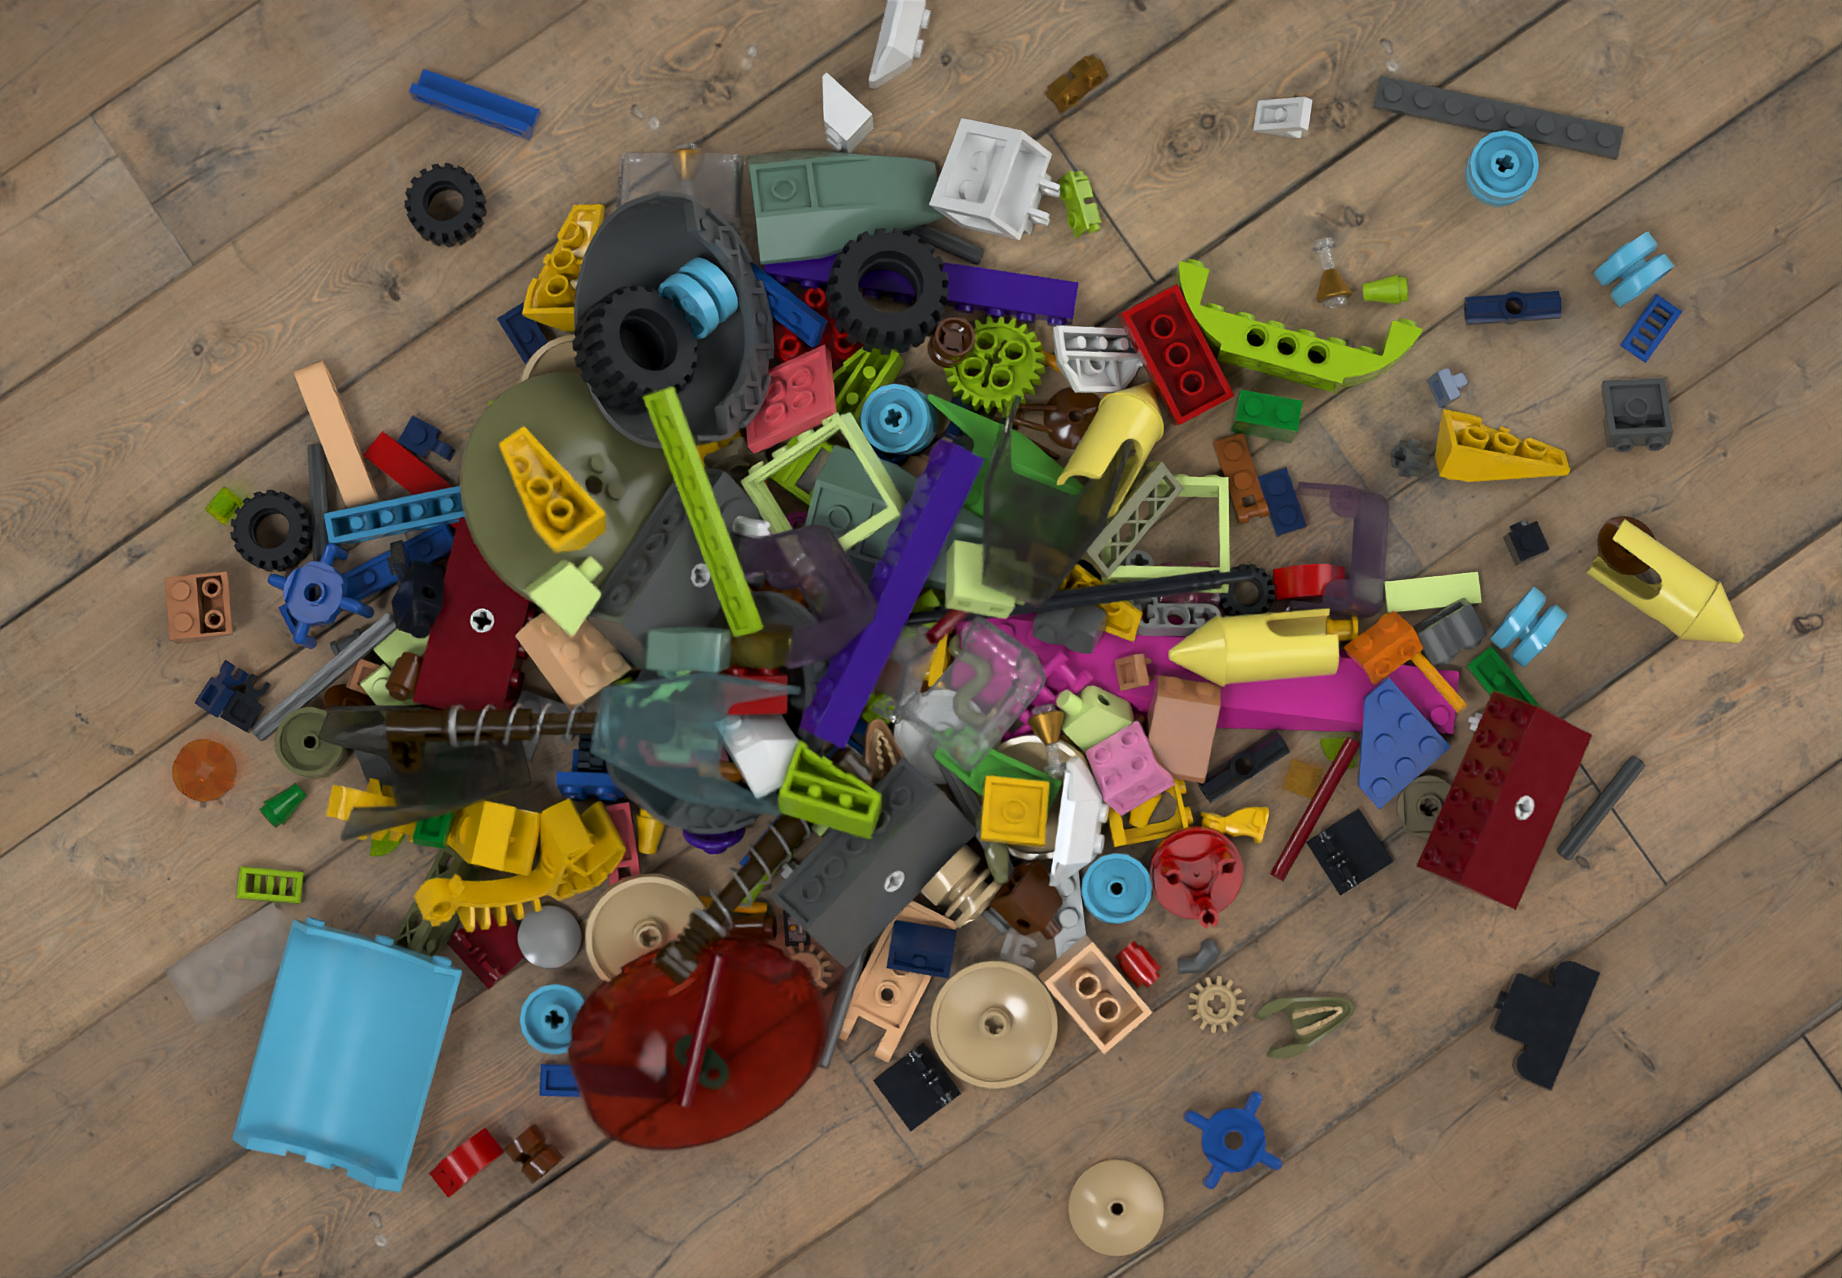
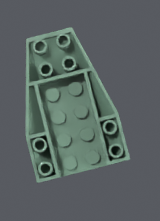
M810 149L746 156L756 219L760 265L825 258L842 252L847 242L850 240L856 242L858 235L867 231L871 236L874 235L875 229L885 228L886 233H892L894 228L906 231L943 218V214L929 205L938 182L935 162L912 158Z
M835 445L816 479L801 538L802 545L810 557L888 507L854 450ZM879 459L905 503H909L916 489L915 485L918 478L894 463ZM962 506L922 588L946 590V552L954 540L999 548L1003 531ZM901 517L819 569L862 584H869L873 577L874 568L881 561L887 548L888 539L895 532Z

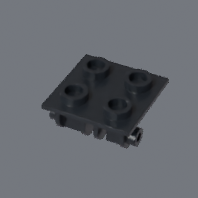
M1360 809L1306 842L1339 895L1351 890L1393 863Z
M924 1043L873 1080L910 1132L961 1094Z

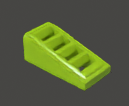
M240 866L238 869L236 899L301 904L304 872ZM248 875H254L253 893L247 892ZM261 876H267L265 894L260 893ZM274 877H280L278 895H272ZM287 878H293L291 896H285Z

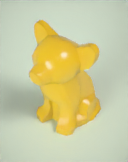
M1243 807L1225 817L1216 813L1201 812L1200 816L1204 817L1201 824L1202 827L1212 828L1232 837L1250 836L1256 844H1261L1268 821L1269 807Z

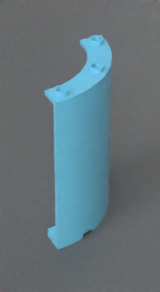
M306 917L305 922L293 919L232 1140L245 1149L285 1156L288 1150L291 1153L306 1156L305 1162L327 1169H333L334 1165L347 1169L346 1176L358 1180L373 1189L400 1192L462 970L451 966V959L433 955L432 958L394 945L395 939L384 935H376L374 939L324 926L325 921L313 917Z

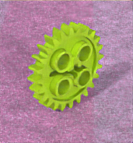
M988 316L985 325H982L976 319V328L974 329L975 342L972 349L958 366L944 368L946 376L949 377L947 379L950 388H954L952 391L956 398L962 395L961 400L964 406L972 402L974 411H978L984 405L986 414H989L992 407L996 406L998 412L1002 414L1003 406L1007 404L1013 411L1015 410L1014 401L1018 400L1026 404L1024 394L1027 393L1033 396L1036 394L1032 384L1042 385L1039 375L1046 372L1044 365L1041 364L1046 362L1044 353H1041L1043 350L1041 341L1036 342L1037 336L1034 331L1028 333L1027 324L1024 323L1018 328L1015 318L1009 324H1006L1004 317H1000L997 323H993L991 316ZM985 343L994 344L990 349H980ZM1014 353L1022 354V356L1016 360L1009 359V357ZM972 370H981L977 376H968ZM988 380H989V383H988L987 387H986V388H983V386H985L986 383H987ZM1001 380H1009V383L1003 387L996 386Z

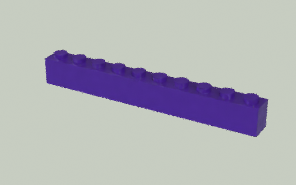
M837 254L819 259L765 264L764 272L782 286H788L789 282L800 283L801 288L807 290L813 288L815 291L819 287L827 288L830 271ZM944 262L945 265L942 272H947L949 278L947 286L949 296L946 306L955 307L956 312L973 314V310L986 312L985 315L991 316V318L999 319L1004 317V315L1017 316L1016 320L1023 323H1035V319L1047 321V325L1051 327L1066 326V324L1072 325L1078 282ZM877 270L864 275L858 283L859 292L863 293L862 297L867 299L880 300L881 296L892 297L893 302L906 305L916 301L915 291L909 281L893 271Z
M939 439L938 444L932 449L929 457L930 460L923 474L917 479L916 489L909 503L902 510L901 520L895 532L890 535L882 559L876 564L873 577L867 589L860 596L859 606L853 618L846 625L843 639L839 647L833 652L831 663L824 677L820 679L817 685V692L810 706L806 708L803 714L800 728L843 749L984 462V459L943 439Z

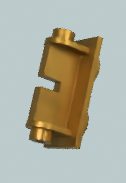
M1093 54L1089 57L1085 55L1069 69L1070 74L1074 76L1072 80L1065 74H1062L1047 86L1048 90L1044 94L1050 102L1054 101L1060 115L1067 109L1074 107L1083 96L1092 89L1099 87L1103 80L1108 77L1100 58L1097 59Z

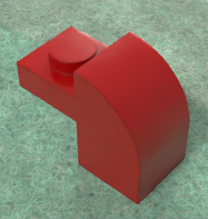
M1305 564L1273 569L1275 600L1302 601L1313 598H1347L1345 566Z
M483 1128L440 1161L439 1165L429 1174L449 1198L473 1177L490 1166L504 1151L489 1131Z

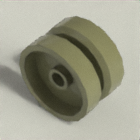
M314 707L298 708L286 715L278 725L274 737L275 752L281 764L292 773L311 779L326 778L337 772L346 762L350 751L349 733L344 724L333 718L327 711ZM314 737L316 745L313 748H308L307 744L312 743L310 738Z

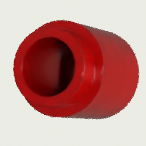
M1132 941L1115 956L1120 962L1118 966L1137 988L1142 984L1148 988L1161 976L1157 972L1161 966L1142 944L1139 946L1135 941Z

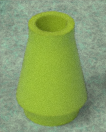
M1399 274L1363 283L1364 302L1374 301L1401 305V302H1407V276L1399 277Z

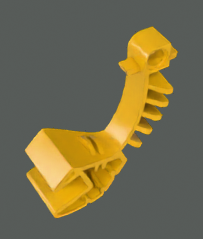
M370 778L366 792L333 785L326 816L358 823L356 839L366 840L372 832L371 839L381 841L390 830V841L398 842L403 834H408V841L413 842V833L424 799L417 798L416 804L411 803L409 793L400 791L398 799H396L393 786L383 785L381 791L379 780ZM481 800L464 809L456 810L446 844L452 847L467 863L530 877L541 828V814Z
M566 799L542 811L540 857L534 870H531L530 877L516 875L490 881H462L459 875L454 874L452 879L433 878L424 882L414 895V898L424 920H430L432 927L439 926L441 922H449L456 911L466 931L473 932L475 918L481 929L486 930L491 925L490 909L500 927L506 925L507 922L505 906H510L516 919L519 920L524 918L522 905L524 902L530 901L535 912H539L542 910L539 898L548 894L554 899L561 901L575 896V893L580 894L593 889V887H598L608 877L607 875L611 874L617 867L626 851V847L602 801H597L579 816L573 801Z

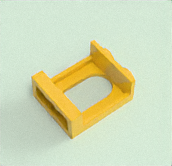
M1173 778L1175 785L1165 790V792L1170 793L1174 797L1176 811L1169 820L1150 824L1145 828L1136 827L1124 830L1121 815L1109 806L1107 821L1113 848L1165 838L1177 830L1193 825L1190 807H1184L1181 796L1186 794L1184 780Z

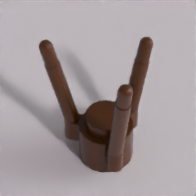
M1014 401L1015 410L1012 411L1008 405L1003 406L1002 414L998 412V409L996 410L994 421L1018 431L1023 426L1051 434L1053 432L1052 428L1024 420V412L1019 410L1057 411L1058 406L1023 404ZM1030 439L1049 457L1055 460L1060 459L1058 454Z

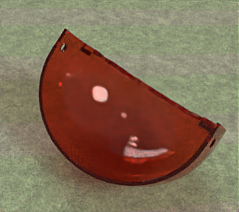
M726 936L718 942H713L711 945L707 943L709 948L706 951L701 950L703 952L701 957L696 956L698 965L686 980L678 985L653 964V959L662 947L643 954L623 965L620 974L609 982L604 979L587 997L578 1010L570 1030L571 1042L570 1047H567L568 1061L577 1089L592 1122L603 1134L626 1146L645 1150L669 1151L699 1147L729 1138L772 1115L794 1097L807 1083L821 1061L828 1039L827 1014L821 992L807 967L798 959L792 960L784 954L782 949L774 945L750 938ZM712 952H721L728 957L693 1106L683 1107L677 1104L710 959Z

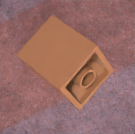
M1158 675L1144 725V732L1157 763L1168 771L1172 778L1199 783L1205 782L1220 710V685Z

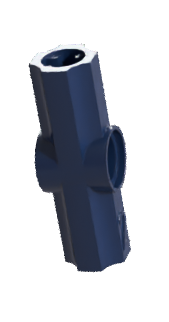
M1513 291L1504 295L1464 298V319L1466 325L1492 323L1512 325L1522 321L1561 318L1562 304L1559 291L1535 293ZM1509 301L1517 303L1520 313L1511 315L1506 311L1505 303Z

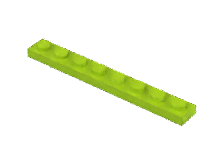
M669 387L643 396L733 637L754 633L762 629L763 625L673 387Z

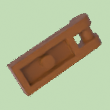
M1240 433L1214 441L1212 444L1223 477H1228L1229 496L1239 525L1248 523L1249 519L1259 516L1264 518L1270 516L1244 434ZM1253 496L1255 504L1245 507L1242 499Z

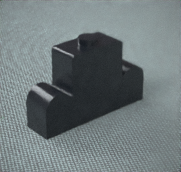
M1563 961L1555 964L1549 972L1551 986L1521 973L1511 976L1506 990H1500L1495 999L1493 1007L1497 1011L1490 1030L1525 1046V1050L1519 1051L1513 1058L1512 1067L1516 1076L1545 1090L1552 1091L1600 972L1573 961Z

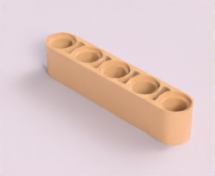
M322 360L294 371L296 381L347 509L378 501L379 497L326 363Z

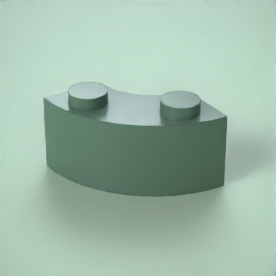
M667 627L649 630L646 669L658 670L657 675L677 676V672L699 670L701 675L716 676L719 671L730 667L731 629Z

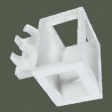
M961 118L929 205L959 227L1020 240L1023 233L1031 234L1034 224L1049 225L1050 219L1048 218L1050 214L1037 208L1043 194L1059 197L1061 192L1059 190L1060 185L1051 182L1052 177L1045 173L1052 153L1022 130Z

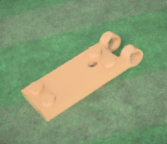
M913 900L884 929L855 987L839 1035L840 1039L846 1041L859 1016L887 1030L874 1055L889 1063L932 977L886 968L894 921L900 920L953 930L957 927L954 921ZM888 988L893 991V998L890 1001H885L881 998V992L884 989Z

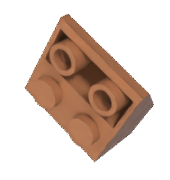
M227 571L164 578L170 641L179 644L209 641L233 635L229 575Z

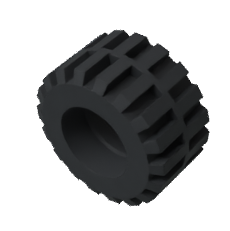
M445 163L444 167H440L439 164H433L432 170L427 171L424 168L420 171L422 176L419 178L413 177L411 180L412 188L407 187L405 194L408 200L404 201L408 212V219L422 238L426 241H432L434 245L441 246L442 243L447 247H454L453 243L459 242L462 245L466 243L465 238L470 236L473 239L477 235L475 232L477 227L482 228L484 224L482 218L483 216L486 217L487 214L485 207L486 198L471 173H467L464 168L460 166L454 168L450 163ZM445 190L459 192L463 197V206L454 218L441 221L430 216L429 205L436 194Z
M266 490V493L259 491L253 493L254 497L252 499L245 498L242 501L244 506L241 509L237 507L234 512L237 514L236 519H231L230 526L234 528V532H230L231 539L235 541L234 547L236 551L247 562L265 571L272 572L277 570L282 572L286 571V567H296L298 565L296 562L299 559L304 560L308 556L305 554L307 549H312L311 516L307 513L308 510L295 498L282 491L279 493L274 490ZM281 514L288 520L289 534L286 540L278 547L266 549L257 541L258 525L269 515Z

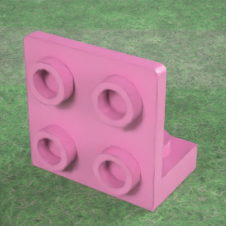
M1138 721L1086 751L1087 759L1104 802L1121 816L1175 785L1171 774L1157 763L1142 724Z

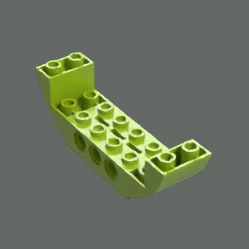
M1186 259V262L1179 261L1175 275L1176 284L1210 349L1217 354V361L1334 394L1337 393L1339 388L1363 384L1391 370L1405 357L1423 331V328L1416 327L1417 323L1404 318H1399L1398 322L1392 320L1386 330L1380 354L1377 355L1376 350L1370 347L1358 346V349L1345 346L1346 342L1338 338L1328 337L1327 340L1316 338V333L1306 329H1297V332L1285 329V324L1277 321L1267 320V323L1255 321V316L1245 312H1237L1234 315L1224 312L1225 308L1212 303H1207L1206 307L1200 305L1210 270L1204 268L1205 264L1194 259ZM1247 339H1256L1260 342L1261 346L1253 347L1248 343ZM1278 348H1287L1291 355L1281 354ZM1308 356H1317L1320 359L1321 363H1312L1309 360Z

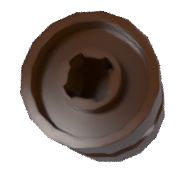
M949 317L942 320L927 344L931 360L943 368L958 366L966 358L974 345V329L969 322L960 317Z
M536 1123L525 1130L504 1149L514 1163H521L523 1165L521 1171L532 1184L542 1178L564 1158L553 1144L547 1145L545 1143L547 1136Z

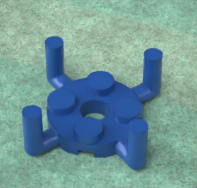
M334 543L326 544L320 562H308L301 568H296L288 578L278 574H270L267 579L271 586L283 591L284 601L287 603L290 614L298 620L293 641L308 649H314L317 646V640L307 635L310 626L333 623L342 609L367 619L374 615V609L371 606L347 597V580L337 569L332 567L334 558L344 561L349 555L348 551ZM319 585L322 590L321 596L318 600L311 602L309 591L312 587Z
M1256 1091L1250 1092L1243 1110L1238 1108L1223 1109L1212 1115L1209 1119L1192 1110L1184 1112V1120L1202 1130V1150L1208 1161L1213 1165L1208 1175L1202 1180L1206 1188L1214 1189L1224 1171L1229 1173L1242 1172L1255 1166L1258 1162L1273 1170H1279L1282 1167L1281 1159L1265 1151V1133L1261 1123L1254 1116L1263 1100L1261 1093ZM1231 1131L1239 1132L1243 1138L1242 1145L1236 1150L1228 1149L1224 1142L1226 1134Z

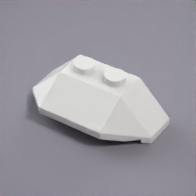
M926 0L887 1L868 80L869 88L876 89L911 68L914 57L920 58L924 40L919 39L921 28L927 29L931 13L930 10H926Z
M1053 327L1052 336L1057 367L1075 393H1114L1124 390L1136 375L1139 367L1143 366L1124 328Z
M781 714L727 715L723 720L715 723L718 738L723 743L756 799L782 787L798 745V740Z
M1072 757L1066 764L1049 886L1056 887L1090 863L1097 856V853H1102L1105 837L1100 834L1101 824L1107 821L1109 805L1105 804L1096 780L1079 757Z

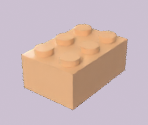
M544 612L531 620L515 635L571 712L577 703L584 705L618 682L631 670V667L620 652L586 618L576 633L571 636Z
M1087 935L1038 975L1045 986L1103 1054L1153 1013Z

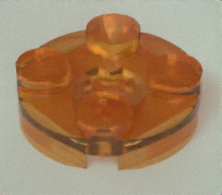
M198 739L183 746L172 765L174 784L182 794L199 802H213L224 797L228 791L232 790L235 785L237 765L234 756L223 744L209 739ZM206 762L207 766H212L213 772L209 773L208 779H204L201 775L197 776L196 770L201 769L200 763Z

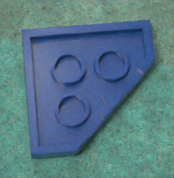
M1388 676L1363 697V723L1360 738V764L1357 785L1380 810L1450 749L1451 746Z

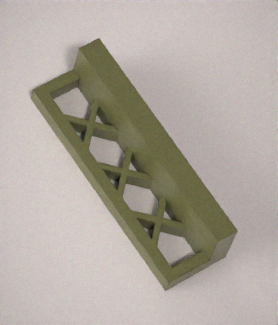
M1145 461L1116 514L1107 519H1094L1069 549L1070 553L1075 559L1089 560L1103 578H1109L1182 491L1183 487L1162 461ZM1163 478L1169 485L1170 490L1163 498H1157V484ZM1143 501H1149V515L1144 520H1138L1139 505ZM1124 523H1130V537L1126 542H1120V528ZM1105 546H1111V560L1105 565L1097 555Z
M446 845L445 849H441L424 882L433 878L452 879L454 874L459 875L462 881H479L486 867L467 863L454 849ZM450 855L455 857L449 870L445 871L444 866ZM414 899L394 937V945L402 947L407 942V949L432 958L433 955L440 956L459 920V916L455 911L449 922H441L439 926L433 927L430 920H424L423 918L420 925L415 928V921L421 915V912Z

